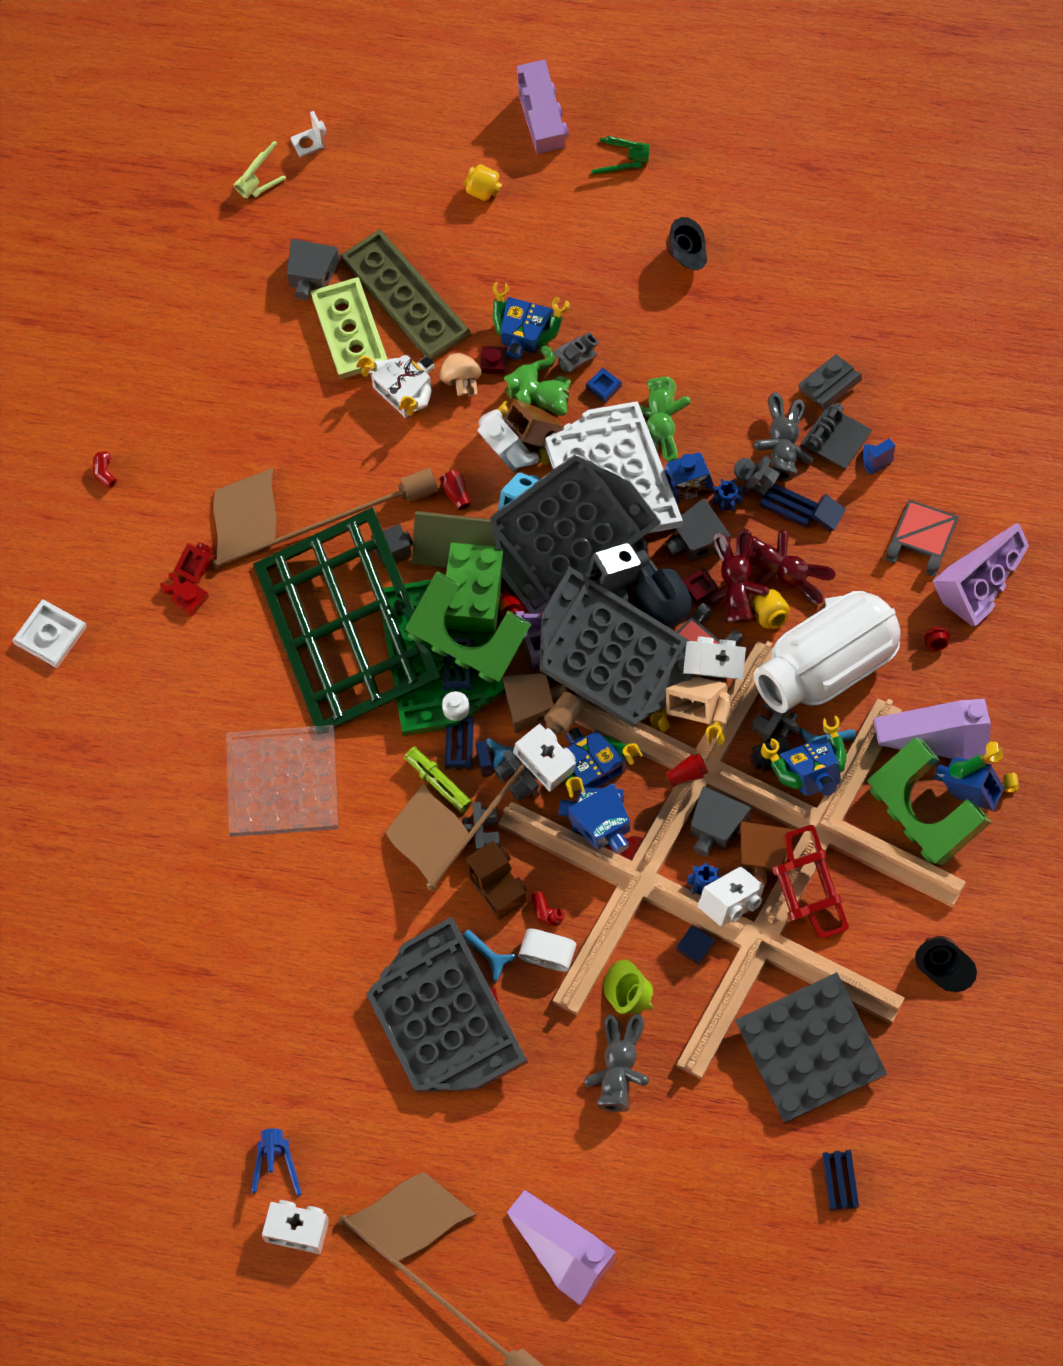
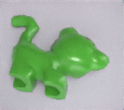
M542 346L540 352L546 359L538 360L529 365H522L512 374L505 376L504 380L508 385L505 391L511 400L517 398L527 404L535 403L545 411L557 416H563L567 413L571 381L564 376H558L556 379L540 383L537 381L538 371L552 367L556 360L553 350L548 346Z

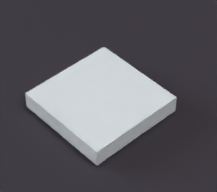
M42 599L12 641L18 647L58 668L85 631L87 625L85 622Z

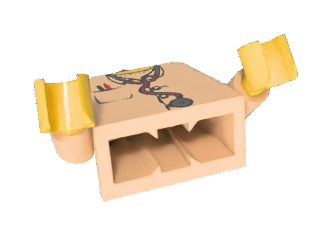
M693 677L690 681H684L666 688V706L661 711L655 712L650 716L653 728L657 729L659 727L661 732L668 730L670 726L666 718L668 714L706 724L713 722L714 725L706 729L709 744L717 736L718 745H722L725 738L721 727L726 724L731 706V697L727 693V685L722 680L714 681Z

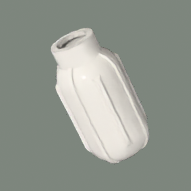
M853 591L828 605L782 635L772 649V659L756 668L754 681L761 697L773 710L779 713H785L799 703L813 706L831 700L889 662L896 655L900 646L901 636L899 622L895 614L896 611L878 596L864 591Z

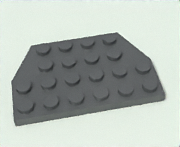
M577 453L573 454L490 517L496 550L504 547L501 576L531 614H539L544 610L569 567L586 576L592 554L626 543L631 546L661 523L659 517L628 478Z
M569 567L542 612L540 671L631 727L666 706V688L684 681H690L694 675L683 673L686 641L690 640L573 568Z
M453 917L403 943L389 967L386 966L380 975V979L372 985L366 994L417 1093L480 1090L528 1063L522 1048Z

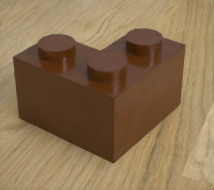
M493 840L466 857L468 878L498 920L526 903L525 892L527 888L519 877L515 879L511 874L512 868L509 864L511 858L503 846L498 847Z

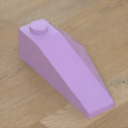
M1014 524L956 561L933 580L942 603L971 626H976L992 612L996 605L993 601L999 592L1004 591L1007 585L1005 580L1011 571L1016 570L1029 547L1020 524Z
M985 699L960 700L873 719L878 745L899 750L903 749L910 741L917 737L924 740L936 756L950 759L954 757L971 759L978 754L981 756L985 755L986 745L990 742L991 722Z
M526 1190L523 1191L507 1212L514 1225L552 1278L556 1287L581 1306L616 1261V1252L593 1234Z

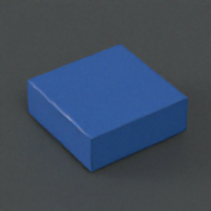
M604 368L586 383V389L604 403L622 387V382Z

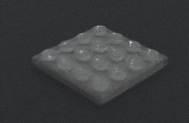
M334 725L226 733L230 837L339 829Z

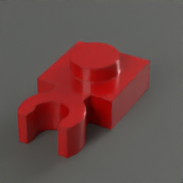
M170 572L168 574L169 579L174 583L171 586H166L161 582L162 592L167 595H173L171 597L172 603L193 616L209 598L208 592L189 579L183 584L180 583L178 576Z

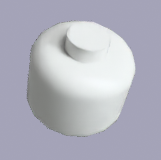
M454 691L444 697L442 708L446 718L453 721H461L466 718L469 713V702L465 694Z

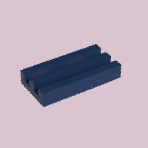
M774 483L765 493L764 499L760 502V507L807 528L812 520L810 516L818 503ZM771 499L777 503L784 505V507L792 511L795 510L807 517L804 518L769 501Z
M452 638L460 645L472 647V638ZM446 654L444 657V691H450L451 688H455V691H461V688H466V691H470L472 667L469 670L466 669L465 681H461V666L455 663V681H450L451 656Z
M466 717L458 725L456 761L451 760L453 727L451 725L446 728L445 770H451V768H456V770H462V768L472 770L474 717ZM464 723H468L467 761H462Z
M845 1150V1152L834 1151V1153L829 1154L828 1152L822 1153L830 1211L859 1208L851 1150ZM841 1159H846L852 1201L848 1203L846 1199ZM830 1160H835L841 1201L839 1204H835Z

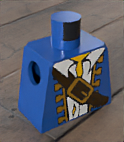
M701 453L685 454L680 459L670 461L665 465L664 472L676 504L712 492L714 484Z

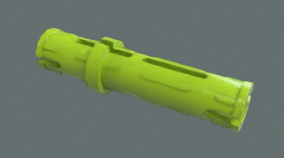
M417 747L411 748L406 753L404 759L420 773L419 777L423 781L427 780L460 813L465 812L471 806L473 801L438 769L439 765L427 759Z

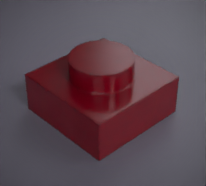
M482 346L481 373L506 375V353L508 348Z
M705 568L682 580L696 605L719 590L718 585Z

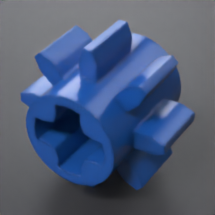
M721 479L719 487L713 486L712 494L714 496L712 497V504H718L721 512L724 510L735 512V506L743 504V497L741 496L743 494V487H737L735 479L732 481Z
M707 863L699 867L694 865L692 874L688 875L687 884L693 885L691 893L702 895L705 886L721 878L717 877L719 868H713Z

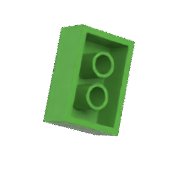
M451 543L446 576L461 585L445 614V627L447 629L495 633L503 580L501 573L504 547L496 550L494 546Z

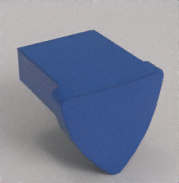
M890 438L877 446L864 445L862 460L864 468L869 475L893 461L896 445Z

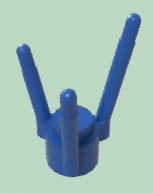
M270 1128L261 1131V1141L257 1142L258 1152L252 1181V1193L257 1192L263 1155L267 1156L268 1172L272 1173L274 1170V1157L281 1155V1151H283L296 1195L300 1196L302 1193L289 1151V1140L283 1139V1131L281 1129Z

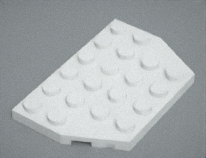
M638 401L587 410L580 419L572 424H566L563 431L554 432L545 438L546 450L553 469L577 453L628 478L661 520V523L648 533L682 527L683 520Z

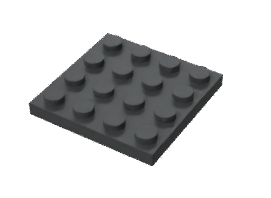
M837 972L735 1020L784 1124L887 1076V1072Z

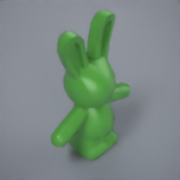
M659 377L649 379L647 385L649 388L648 402L650 408L639 406L643 417L649 418L646 425L657 453L659 444H661L664 459L667 462L677 460L678 451L673 439L675 423L671 415L687 407L691 400L689 397L684 396L674 402L677 385L672 378Z

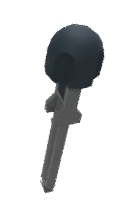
M643 537L631 545L635 553L641 550L647 552V542ZM650 559L649 565L640 568L635 581L637 586L633 591L635 596L634 604L639 610L669 628L676 627L686 620L691 610V596L686 585L675 570L667 568L658 570Z

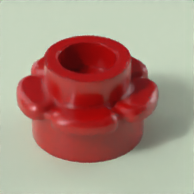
M933 627L924 635V643L932 651H941L949 645L948 639L950 634L943 628Z

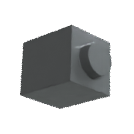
M400 524L383 530L396 563L412 557L411 546H413V540L408 531L404 532ZM378 548L374 551L383 569L386 568Z

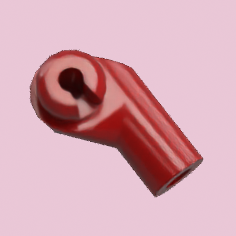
M107 451L97 452L93 457V475L110 489L117 483V479L107 470V465L110 464L109 460H112L111 455Z
M537 892L531 895L536 918L549 926H559L565 918L564 912L560 908L557 910L547 907L544 892Z

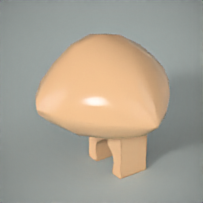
M454 353L448 356L439 373L440 380L449 386L456 385L457 396H463L467 394V391L468 397L477 395L476 380L481 376L479 365L471 357L461 353Z

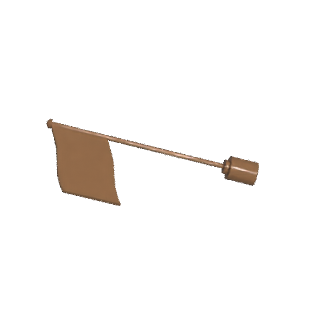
M274 468L215 490L213 503L218 540L217 560L212 562V566L214 569L219 570V566L398 496H401L402 500L407 499L409 503L439 492L435 478L430 468L401 478V484L397 485L398 491L279 538H276L277 515L272 491Z
M563 692L544 717L547 722L546 727L554 734H566L584 711L585 705L575 695ZM523 763L470 832L466 830L452 811L433 797L425 783L422 784L386 830V834L395 848L414 863L427 879L426 886L428 890L434 891L436 889L435 885L525 770L526 766Z
M425 1172L402 1182L373 1205L350 1217L342 1215L339 1218L341 1225L345 1224L505 1356L506 1358L503 1363L506 1366H544L523 1348L518 1351L513 1349L509 1353L400 1263V1261L427 1248L455 1225L477 1216Z

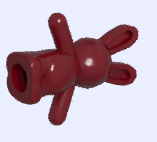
M745 528L741 529L737 535L736 556L733 555L729 539L723 533H716L714 535V545L722 561L721 576L727 585L709 595L707 602L710 605H714L726 598L727 616L725 621L727 623L754 621L756 618L750 593L764 597L769 594L768 587L748 582L752 572L748 560L752 544V534L750 530Z
M780 530L778 533L777 549L766 544L756 536H752L748 560L751 565L765 571L753 583L765 586L777 575L783 583L797 587L812 603L821 604L823 602L824 596L822 592L806 579L810 576L824 581H831L836 577L834 569L822 565L808 564L798 556H787L788 532L786 530Z

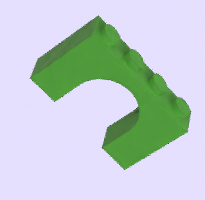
M437 571L404 630L409 632L408 637L421 644L424 640L433 645L431 649L439 655L445 657L446 654L455 657V663L467 670L473 667L480 671L478 676L491 683L494 680L499 682L530 628L531 623L507 611L494 636L484 645L465 647L456 643L446 630L445 614L461 584Z
M915 737L874 773L867 782L872 786L870 789L872 795L880 802L883 800L889 807L886 811L890 817L904 825L906 828L903 831L913 843L917 841L923 848L920 851L922 856L930 864L934 862L943 866L992 822L980 807L969 799L938 823L925 824L916 817L910 801L912 789L915 783L940 760L924 740Z

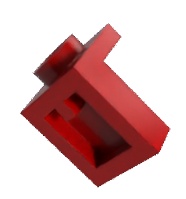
M198 542L197 545L187 543L174 572L199 584L210 561L216 560L217 556L211 553L212 548L202 542Z

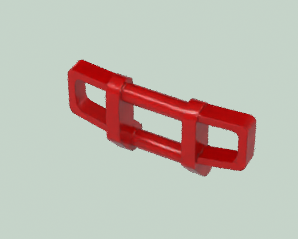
M807 825L785 833L784 842L788 861L772 867L774 876L777 875L789 909V912H787L789 921L807 915L819 938H826L848 930L849 925L841 905L842 900L840 894H836L824 859L827 856L825 850L821 847L815 826ZM806 831L810 832L816 852L794 859L791 838ZM814 862L826 898L799 907L788 871ZM834 905L841 924L835 929L823 932L813 912Z

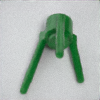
M612 136L600 138L602 143L629 148L628 159L633 160V162L593 169L591 173L599 174L629 168L641 169L642 163L648 164L650 144L633 142Z

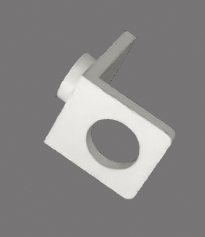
M314 111L310 112L312 129L291 137V142L299 157H304L326 148L324 135H327L324 123L322 120H318ZM304 138L313 140V145L309 148H302L299 143Z

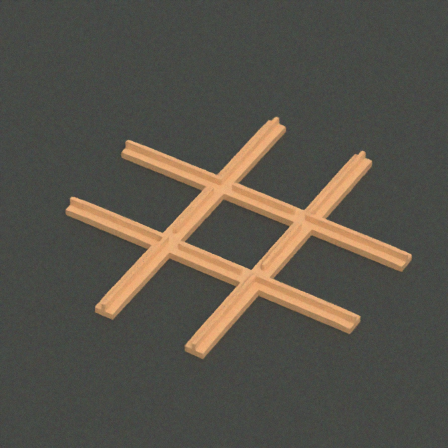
M757 641L744 663L743 680L735 679L728 691L731 697V706L726 724L721 727L725 738L722 745H718L717 736L709 744L706 732L695 749L641 722L631 727L575 693V696L585 705L584 711L575 723L627 745L635 743L638 745L643 756L671 770L689 755L693 754L694 756L700 753L708 768L709 773L703 775V779L683 783L673 788L632 861L619 854H615V852L605 847L596 849L585 837L512 801L508 807L504 808V815L498 823L499 828L617 886L553 999V1004L578 1016L643 900L740 948L677 1063V1068L701 1080L766 962L810 984L837 972L855 1007L891 1025L905 999L891 990L781 936L789 921L787 915L789 909L779 880H777L755 922L741 916L737 921H731L721 927L697 907L701 895L697 893L692 894L691 890L658 874L697 806L703 786L751 807V809L793 830L807 825H814L821 847L825 850V853L828 847L952 908L966 881L843 821L884 747L878 745L873 719L902 712L901 709L893 706V701L890 699L887 702L877 699L847 753L845 769L840 773L841 782L837 785V789L833 794L824 795L818 808L721 762L760 694L754 681V672L756 668L772 659L773 648L772 643L769 641L766 644ZM810 832L801 833L803 835L793 851L794 859L816 852ZM814 862L788 871L798 902L816 871Z

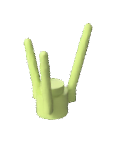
M273 141L264 152H261L246 172L234 183L235 189L244 198H248L250 195L257 198L262 192L286 179L285 176H281L258 188L257 185L260 181L254 175V172L277 145L276 141Z

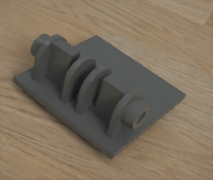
M835 403L823 411L801 445L846 469L872 432V429L843 414L844 407L839 403Z

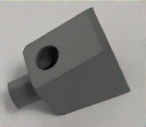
M291 239L287 276L289 286L296 288L294 293L296 298L308 300L310 291L328 286L340 262L338 247Z
M704 498L681 515L683 520L682 527L672 529L674 538L665 542L664 547L670 557L683 551L687 558L694 562L718 553L714 545V535L716 533L726 535L730 544L731 536Z
M626 543L592 554L586 577L608 591L615 593L633 584L637 579L640 568L649 565L650 559L645 550L635 553L632 547Z
M703 786L690 829V835L698 839L693 850L704 857H708L713 846L726 850L740 832L741 821L748 822L751 807Z

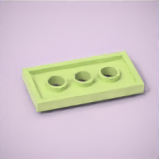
M359 277L310 291L339 379L360 374L363 368H357L356 365L362 356H368L373 361L387 360ZM341 303L349 306L345 311L335 309ZM347 324L356 326L355 330L351 332L344 331L343 327ZM354 345H361L363 350L353 353L350 351V348Z

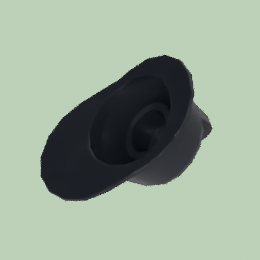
M688 217L675 219L671 224L670 233L666 240L669 254L685 268L690 270L702 269L707 262L705 236L701 226L695 220Z
M946 936L928 937L917 949L915 954L917 967L944 990L950 992L965 991L975 982L977 976L975 963L952 939Z

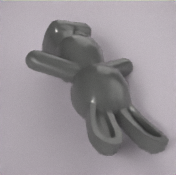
M774 392L768 398L769 411L773 420L769 430L771 439L755 441L754 448L756 450L772 449L769 467L780 473L777 480L787 482L797 475V469L795 468L796 458L806 465H810L813 462V457L795 445L799 437L798 423L805 409L804 402L800 399L790 405L786 418L784 416L783 399L779 393Z
M634 1014L630 1018L623 1040L620 1021L614 1015H608L605 1019L608 1046L605 1050L604 1060L607 1068L584 1079L586 1087H593L602 1083V1093L597 1100V1105L605 1111H629V1081L641 1086H646L649 1083L648 1076L631 1069L637 1057L635 1046L645 1026L644 1018L639 1014Z

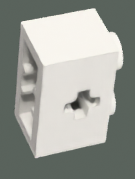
M698 637L697 641H686L683 673L743 680L746 647L735 646L736 641L720 639L719 644L713 643L714 638Z
M538 724L515 743L513 753L549 792L575 770L576 759L572 752L567 748L563 749L557 743L555 734L549 728L544 729L541 724Z
M740 866L705 886L697 907L722 927L731 921H737L744 913L757 909L762 902L761 895L765 886Z
M279 1200V1203L271 1202L262 1237L267 1243L321 1254L329 1219L327 1214H324V1211L317 1207L307 1206V1209L297 1208L295 1203L286 1200ZM297 1221H300L302 1226H297L296 1230H293L291 1225H295Z

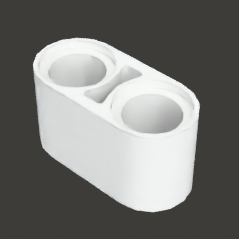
M527 929L518 957L531 964L567 972L577 944L566 937L537 929Z

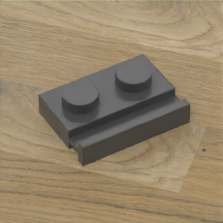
M835 354L798 384L799 391L816 404L819 403L825 410L862 380V375Z

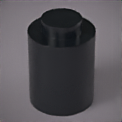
M782 734L772 738L779 743L778 756L791 750L788 741ZM771 739L764 742L768 750H773L770 745ZM763 743L752 748V754L749 757L753 767L756 770L760 769L764 773L772 769L770 765L772 761L762 756L761 748Z

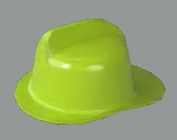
M620 960L614 963L605 976L603 988L607 1000L620 1014H638L645 1009L652 1010L653 1005L650 1002L653 996L652 984L629 960Z

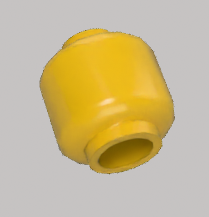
M482 164L477 165L476 168L471 167L463 183L466 185V192L482 201L489 200L491 196L496 198L502 186L498 182L499 173Z
M769 589L767 596L755 595L752 600L755 618L762 627L776 629L786 623L790 608L778 591Z

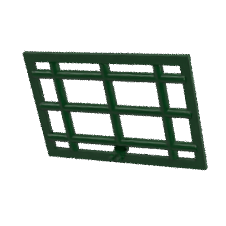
M373 507L253 563L318 736L442 679L428 642L423 640L421 644L415 641L416 646L408 650L406 648L370 557V551L378 548L398 597L394 604L398 613L404 614L408 623L415 610ZM368 522L374 538L365 542L359 526ZM349 531L355 547L328 560L322 544ZM313 548L318 565L292 577L286 561ZM360 557L376 601L349 613L332 569ZM277 566L282 582L273 586L268 569ZM323 574L339 618L312 630L296 586ZM284 592L288 595L302 635L293 639L277 595ZM380 610L397 655L370 667L353 623ZM344 628L360 672L332 684L316 640ZM307 645L323 687L322 690L316 693L313 692L298 649ZM421 656L427 671L420 676H417L412 663V659ZM402 664L408 681L380 694L374 677ZM364 682L371 699L343 711L337 694ZM327 699L333 716L324 720L318 703Z

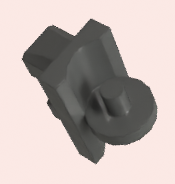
M588 332L583 337L579 336L560 346L553 354L558 357V363L562 370L568 373L573 372L596 357L597 353L594 351V348L599 342Z
M764 456L757 465L751 459L742 458L734 465L735 476L739 480L747 481L742 486L745 496L750 491H753L763 497L768 488L770 489L774 485L780 473L768 466L771 462L770 458Z
M766 702L764 709L774 714L772 718L768 719L758 714L752 722V730L762 736V743L774 738L780 728L781 731L778 735L782 734L785 738L788 733L797 735L800 730L799 725L796 723L799 716L792 712L788 718L793 708L785 713H779L773 710Z
M509 749L503 753V761L494 768L495 775L504 783L515 774L521 766V762ZM527 767L518 777V782L510 788L511 794L518 802L529 796L534 800L540 795L537 790L539 784L531 776L533 773Z
M481 802L473 803L474 825L488 809V807L481 808ZM494 808L473 836L476 841V850H479L493 840L500 847L498 832L484 833L483 826L498 825L496 808ZM469 817L462 818L463 826L470 832L474 825L470 824ZM472 839L468 842L467 845L472 844Z

